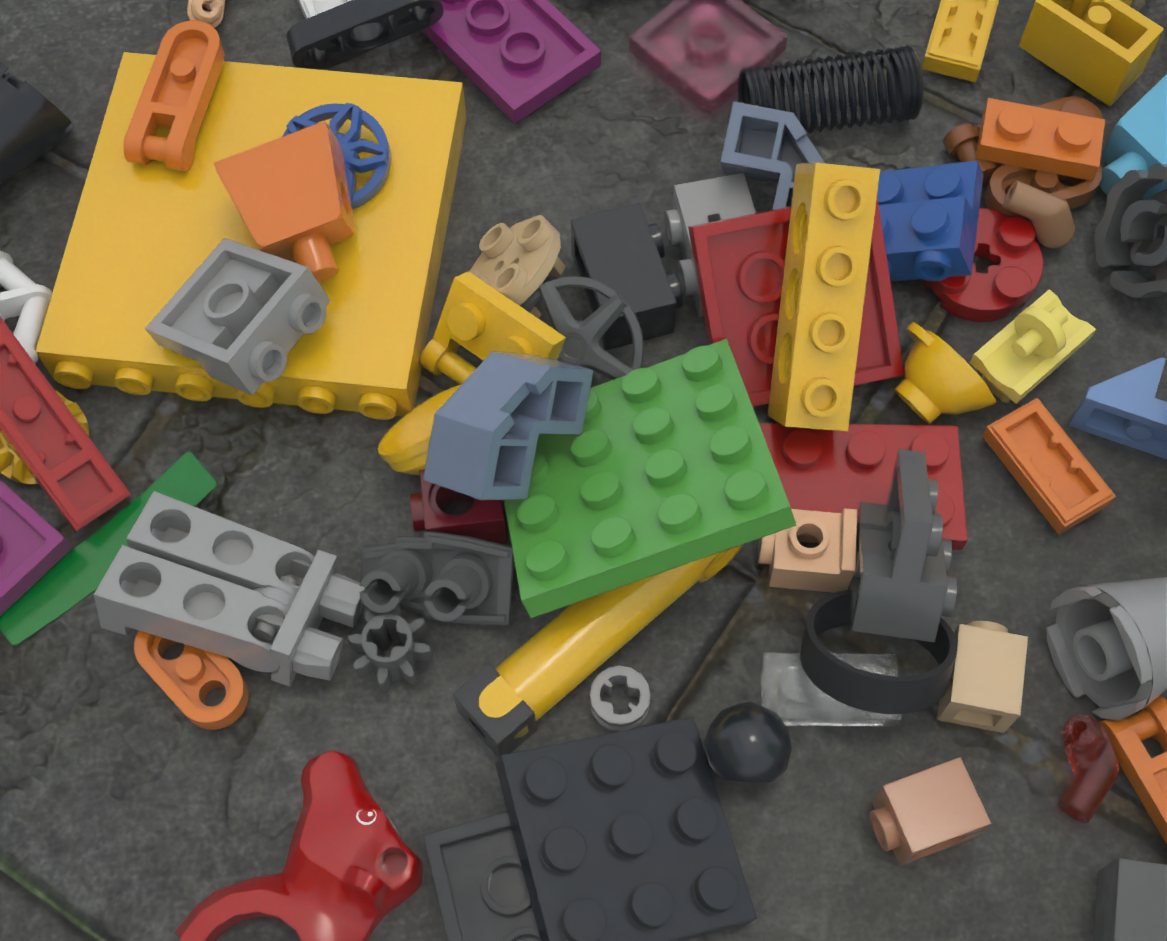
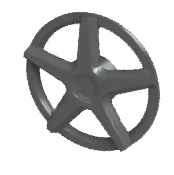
M562 277L540 285L520 305L530 313L533 307L542 299L552 328L566 337L557 361L594 370L613 380L641 368L644 343L639 321L628 302L610 286L587 277ZM570 287L586 288L604 295L609 300L585 320H575L558 290ZM622 313L628 322L633 340V356L630 366H627L603 349L602 336Z

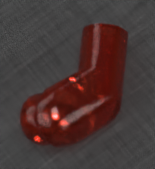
M1079 714L1069 718L1063 727V744L1074 778L1058 801V806L1071 818L1082 823H1089L1117 779L1119 763L1105 728L1094 717Z

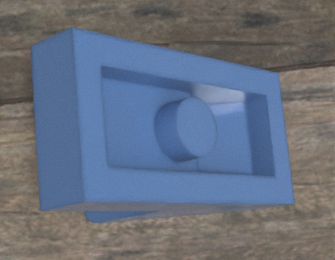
M1158 358L1089 387L1073 412L1068 426L1167 459V402L1155 398L1166 358Z

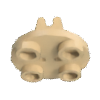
M542 215L516 223L510 228L505 223L496 224L481 239L479 249L482 253L469 272L520 306L542 285L549 273L554 277L560 278L566 268L565 264L558 257L561 248L560 233ZM534 306L530 313L539 319L541 313Z

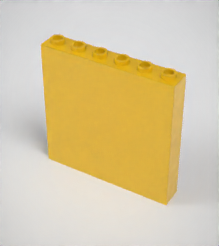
M124 52L35 351L53 379L64 386L74 389H87L91 385L117 387L121 391L134 395H147L151 391L177 393L181 397L193 401H208L212 397L237 399L246 405L259 408L269 407L273 403L297 405L306 411L317 414H327L334 409L360 412L366 417L377 420H389L395 416H404L415 408L422 370L419 360L426 347L467 120L463 83L224 61L195 141L193 164L188 171L167 168L163 161L151 160L148 165L127 162L125 159V135L156 55ZM347 102L355 104L373 116L383 128L391 150V166L388 177L380 191L365 204L352 209L355 234L348 239L330 245L338 273L328 280L319 282L331 300L326 306V317L322 326L314 333H304L287 353V364L281 376L274 381H264L253 395L211 378L199 362L158 345L145 328L224 238L260 250L217 174L214 162L281 138L287 129L286 125L296 115L300 116L312 108L333 103L345 104ZM331 119L324 120V121H326V123L328 124V126H329V124H330V120H331ZM347 119L339 129V133L346 134L349 131L351 120ZM362 125L360 139L379 144L373 133ZM158 127L155 136L167 138L170 128ZM367 152L359 153L360 159L377 156ZM376 169L365 173L356 172L354 175L356 178L355 192L371 179Z

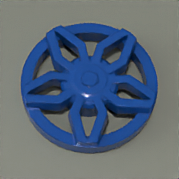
M347 102L345 104L333 103L317 106L300 116L296 115L286 125L287 129L283 136L318 124V122L331 119L329 127L340 142L343 151L352 209L372 199L384 185L391 166L390 146L386 134L378 121L359 106ZM347 119L351 120L349 131L346 134L339 133V129ZM362 125L373 133L379 144L360 139ZM367 152L377 156L360 159L359 153ZM376 169L371 179L355 192L356 178L354 175L356 172L365 173Z

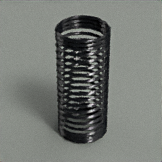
M908 45L905 47L900 46L899 48L895 47L894 49L887 48L885 51L877 49L875 52L867 50L865 54L862 52H857L855 55L847 53L845 57L839 54L835 58L827 56L825 59L817 57L815 61L809 58L805 62L797 59L794 64L790 61H787L785 65L777 62L774 67L768 63L764 68L760 65H754L753 68L751 66H748V68L743 66L738 77L739 103L776 109V85L779 110L786 111V83L790 112L794 113L797 117L794 90L796 81L800 104V123L810 134L814 129L821 133L824 128L831 132L834 126L841 130L844 125L851 129L856 124L861 128L864 122L871 126L874 121L881 125L884 120L891 123L894 118L899 122L909 121L910 119L915 120L920 114L923 103L921 65L915 50ZM838 60L841 61L840 67L837 63ZM828 61L831 62L830 69H829V66L827 65V62H828ZM884 62H885V64H886V66H887V73H886V77H887V88H886V81H885V76H884V71H883ZM818 63L821 64L820 71H819V68H818V66H817ZM808 64L811 65L810 73H809V70H808V68H807V65H808ZM874 64L876 65V68H877V71H878V73H877V91H878L879 106H880V110H881L880 119H879V117H878V115H877V92H876V84H875V79H874V74H873ZM798 65L801 67L800 75L797 70ZM864 65H865L866 70H867V73H868V76H867V90H868L869 106H870V111H871L870 120H869V118H868V116H867V95H866V86H865V81H864V76H863V74H864ZM788 67L791 68L790 77L787 71ZM778 68L781 70L780 79L777 73ZM854 68L856 69L858 75V99L861 111L860 121L857 117L856 88L853 78ZM768 69L771 72L770 81L767 75ZM844 71H846L848 78L849 107L851 111L850 122L847 117V101L844 86ZM835 73L838 80V97L841 112L840 123L837 118V104L834 88ZM825 75L828 82V96L831 112L830 124L828 122L826 114V98L824 90ZM815 77L817 80L819 90V105L821 112L820 125L818 123L816 114V101L814 93ZM805 79L807 82L809 92V105L811 113L810 126L806 115V105L804 96ZM887 93L891 110L890 118L887 114Z

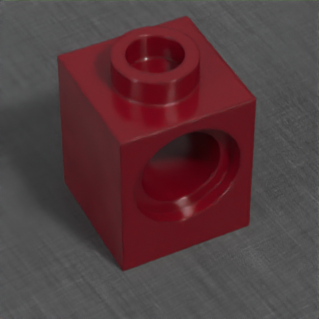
M425 469L420 470L422 493L410 494L414 532L437 531L507 544L502 500H479L423 480ZM456 500H464L473 504L470 510L461 515L454 516L443 512L447 504Z

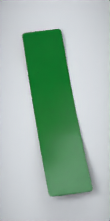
M186 452L141 495L93 535L64 555L0 616V630L11 645H18L70 610L98 588L122 545L128 547L126 538L154 491L195 507L216 487L217 482L191 452Z

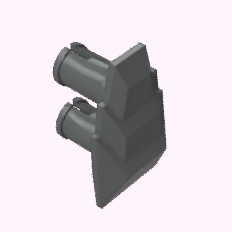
M424 531V536H397L396 543L364 547L361 549L360 586L367 587V589L359 592L360 598L366 607L377 613H387L399 604L402 609L421 613V618L424 620L462 624L509 625L511 623L514 567L512 546L468 536Z

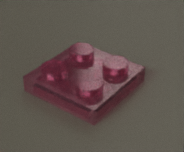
M674 0L629 37V52L710 115L738 91V77L743 66L746 68L751 66L753 68L754 65H760L764 68L767 63L773 62L786 50L788 36L741 0Z

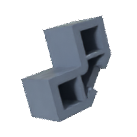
M733 101L720 161L724 174L744 173L745 178L776 183L778 186L772 210L791 206L796 164L825 162L808 138L805 129L794 113Z
M492 351L434 414L423 480L479 500L527 499L539 433L582 435L594 370L537 355Z

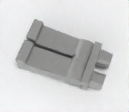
M154 491L126 538L128 547L122 545L94 593L101 628L127 635L130 628L226 656L246 668L260 672H272V681L289 687L297 673L330 681L340 661L343 651V638L317 629L323 617L354 627L365 606L359 592L364 591L367 587L360 586L359 582L337 574L336 555L318 550L316 556L298 546Z

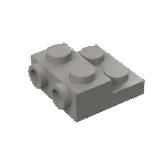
M224 238L147 325L145 330L158 345L199 362L211 378L253 395L264 381H274L281 376L287 364V353L304 333H314L322 326L326 317V306L331 300L308 267Z

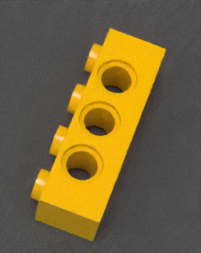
M816 162L796 164L767 415L783 426L848 431L880 169Z

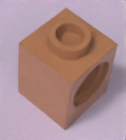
M961 757L883 785L872 800L875 809L869 813L871 826L880 846L886 852L893 850L900 866L974 839L991 825L990 819Z

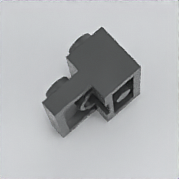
M898 449L886 505L860 501L857 514L856 567L850 583L852 631L935 642L941 616L951 617L953 614L957 595L956 576L948 575L952 556L951 539L942 538L943 517L939 515V512H935L938 498V480L928 478L925 452Z

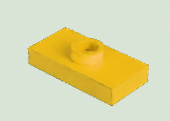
M941 0L921 69L976 83L999 0Z

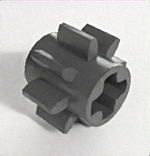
M399 604L390 611V614L375 616L369 610L364 612L367 624L362 631V635H348L347 639L352 650L365 654L352 665L359 679L367 677L374 672L377 675L381 691L385 693L390 689L392 682L406 679L413 686L418 684L414 671L419 661L430 662L433 661L434 657L430 646L425 643H417L428 632L424 619H415L408 624L403 618ZM392 640L401 641L402 646L393 647L390 657L381 656L379 650L389 649Z

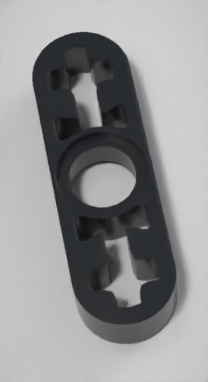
M441 0L348 1L302 20L288 30L286 38L292 62L296 68L317 70L329 68L434 25L443 16L444 8Z

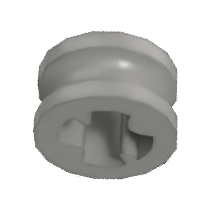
M614 666L599 673L593 681L590 691L591 713L598 725L610 732H619L639 727L647 717L651 694L647 681L641 673L631 667ZM612 686H626L627 695L639 699L638 705L635 706L630 702L628 704V713L614 714L612 703L601 701L603 693L609 697L612 695Z

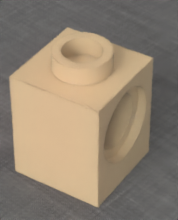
M973 621L967 625L959 624L954 631L957 640V654L948 689L939 700L937 720L1005 733L1021 715L1028 637L1008 633V629L1005 626L990 621Z

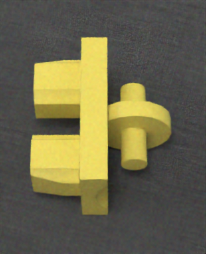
M1049 289L975 352L970 364L983 374L981 378L987 384L990 391L1002 402L1008 403L1012 400L1017 404L1091 339L1096 329L1088 322L1070 314L1062 305L1058 296Z

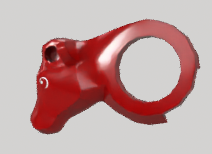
M331 750L309 759L302 770L303 808L292 837L283 872L251 878L216 890L193 908L174 934L180 936L179 941H216L224 931L243 920L266 917L287 923L297 932L301 941H368L384 916L411 897L422 885L424 864L418 855L404 843L392 821L371 796L361 777L357 762L350 755Z

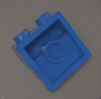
M978 161L880 172L877 198L890 281L915 279L941 281L953 276L972 275L983 183V172Z

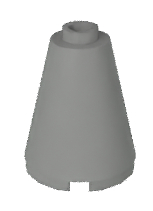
M1167 577L1081 585L1065 590L1053 599L1049 610L1058 607L1056 623L1046 627L1047 643L1053 664L1066 688L1075 698L1087 695L1095 704L1101 707L1091 711L1092 713L1104 719L1121 720L1137 714L1167 690Z

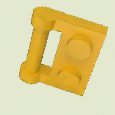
M468 271L454 278L433 339L424 348L419 361L421 366L437 376L443 373L457 384L462 385L476 370V367L456 354L459 344L483 361L492 351L537 355L557 361L566 337Z

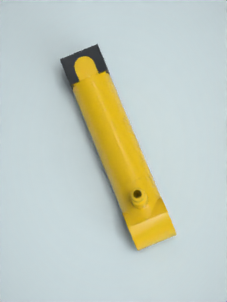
M744 544L569 605L499 666L494 668L488 663L453 693V698L458 713L498 758L501 755L512 753L537 731L536 721L698 581L700 583L705 582L720 572L735 557Z

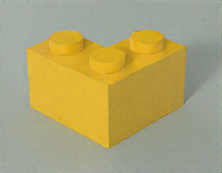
M1036 0L1019 47L1111 107L1143 73L1164 28L1131 8L1130 5L1133 0Z

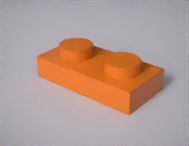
M988 98L982 114L975 159L1093 181L1100 166L1105 119Z

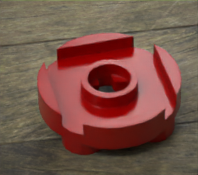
M979 208L974 256L984 257L993 265L989 266L986 273L976 272V266L973 263L972 275L953 276L941 281L920 280L927 292L930 286L934 294L942 299L940 306L958 318L975 322H992L1005 318L1011 310L1020 307L1022 304L1024 306L1031 299L1040 281L1043 270V258L1040 247L1035 241V228L1031 222L1023 217H1010L996 210Z

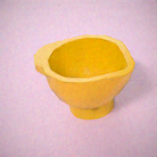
M915 322L906 327L907 333L915 343L905 362V379L894 391L921 419L930 425L940 414L956 415L996 404V399L981 376L935 333L924 330Z

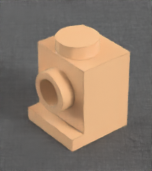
M844 508L843 513L791 509L797 526L759 538L758 563L769 564L768 587L831 593L848 590L856 567L857 509ZM799 542L819 543V546L806 548Z

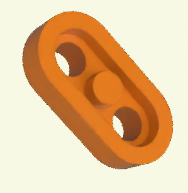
M138 630L134 641V653L138 663L194 725L207 730L222 729L234 723L243 714L249 698L248 685L236 666L226 656L184 644V650L178 658L166 660L164 659L166 649L170 645L179 642ZM216 688L226 689L225 698L220 704L216 706L205 705L206 696L210 691Z

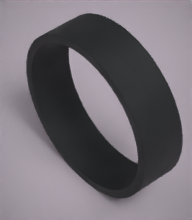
M850 590L829 594L817 601L809 610L801 645L800 661L804 672L812 683L831 698L867 712L907 714L931 707L945 695L957 654V640L953 630L942 617L940 618L935 642L914 640L931 653L939 666L918 675L886 676L867 672L841 661L831 654L817 637L827 630L852 625Z

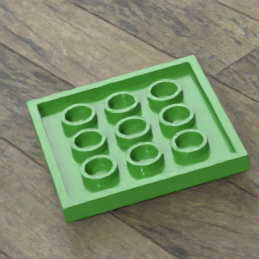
M727 339L708 346L696 347L686 354L647 368L633 370L625 376L590 388L582 435L539 433L527 499L504 500L521 601L530 618L797 526Z

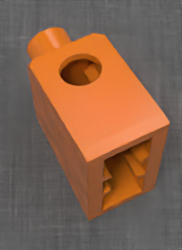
M326 121L214 162L217 174L261 251L286 260L295 259L296 263L308 267L318 282L328 280L338 273L330 245L352 237L355 234V225L343 151L340 142Z

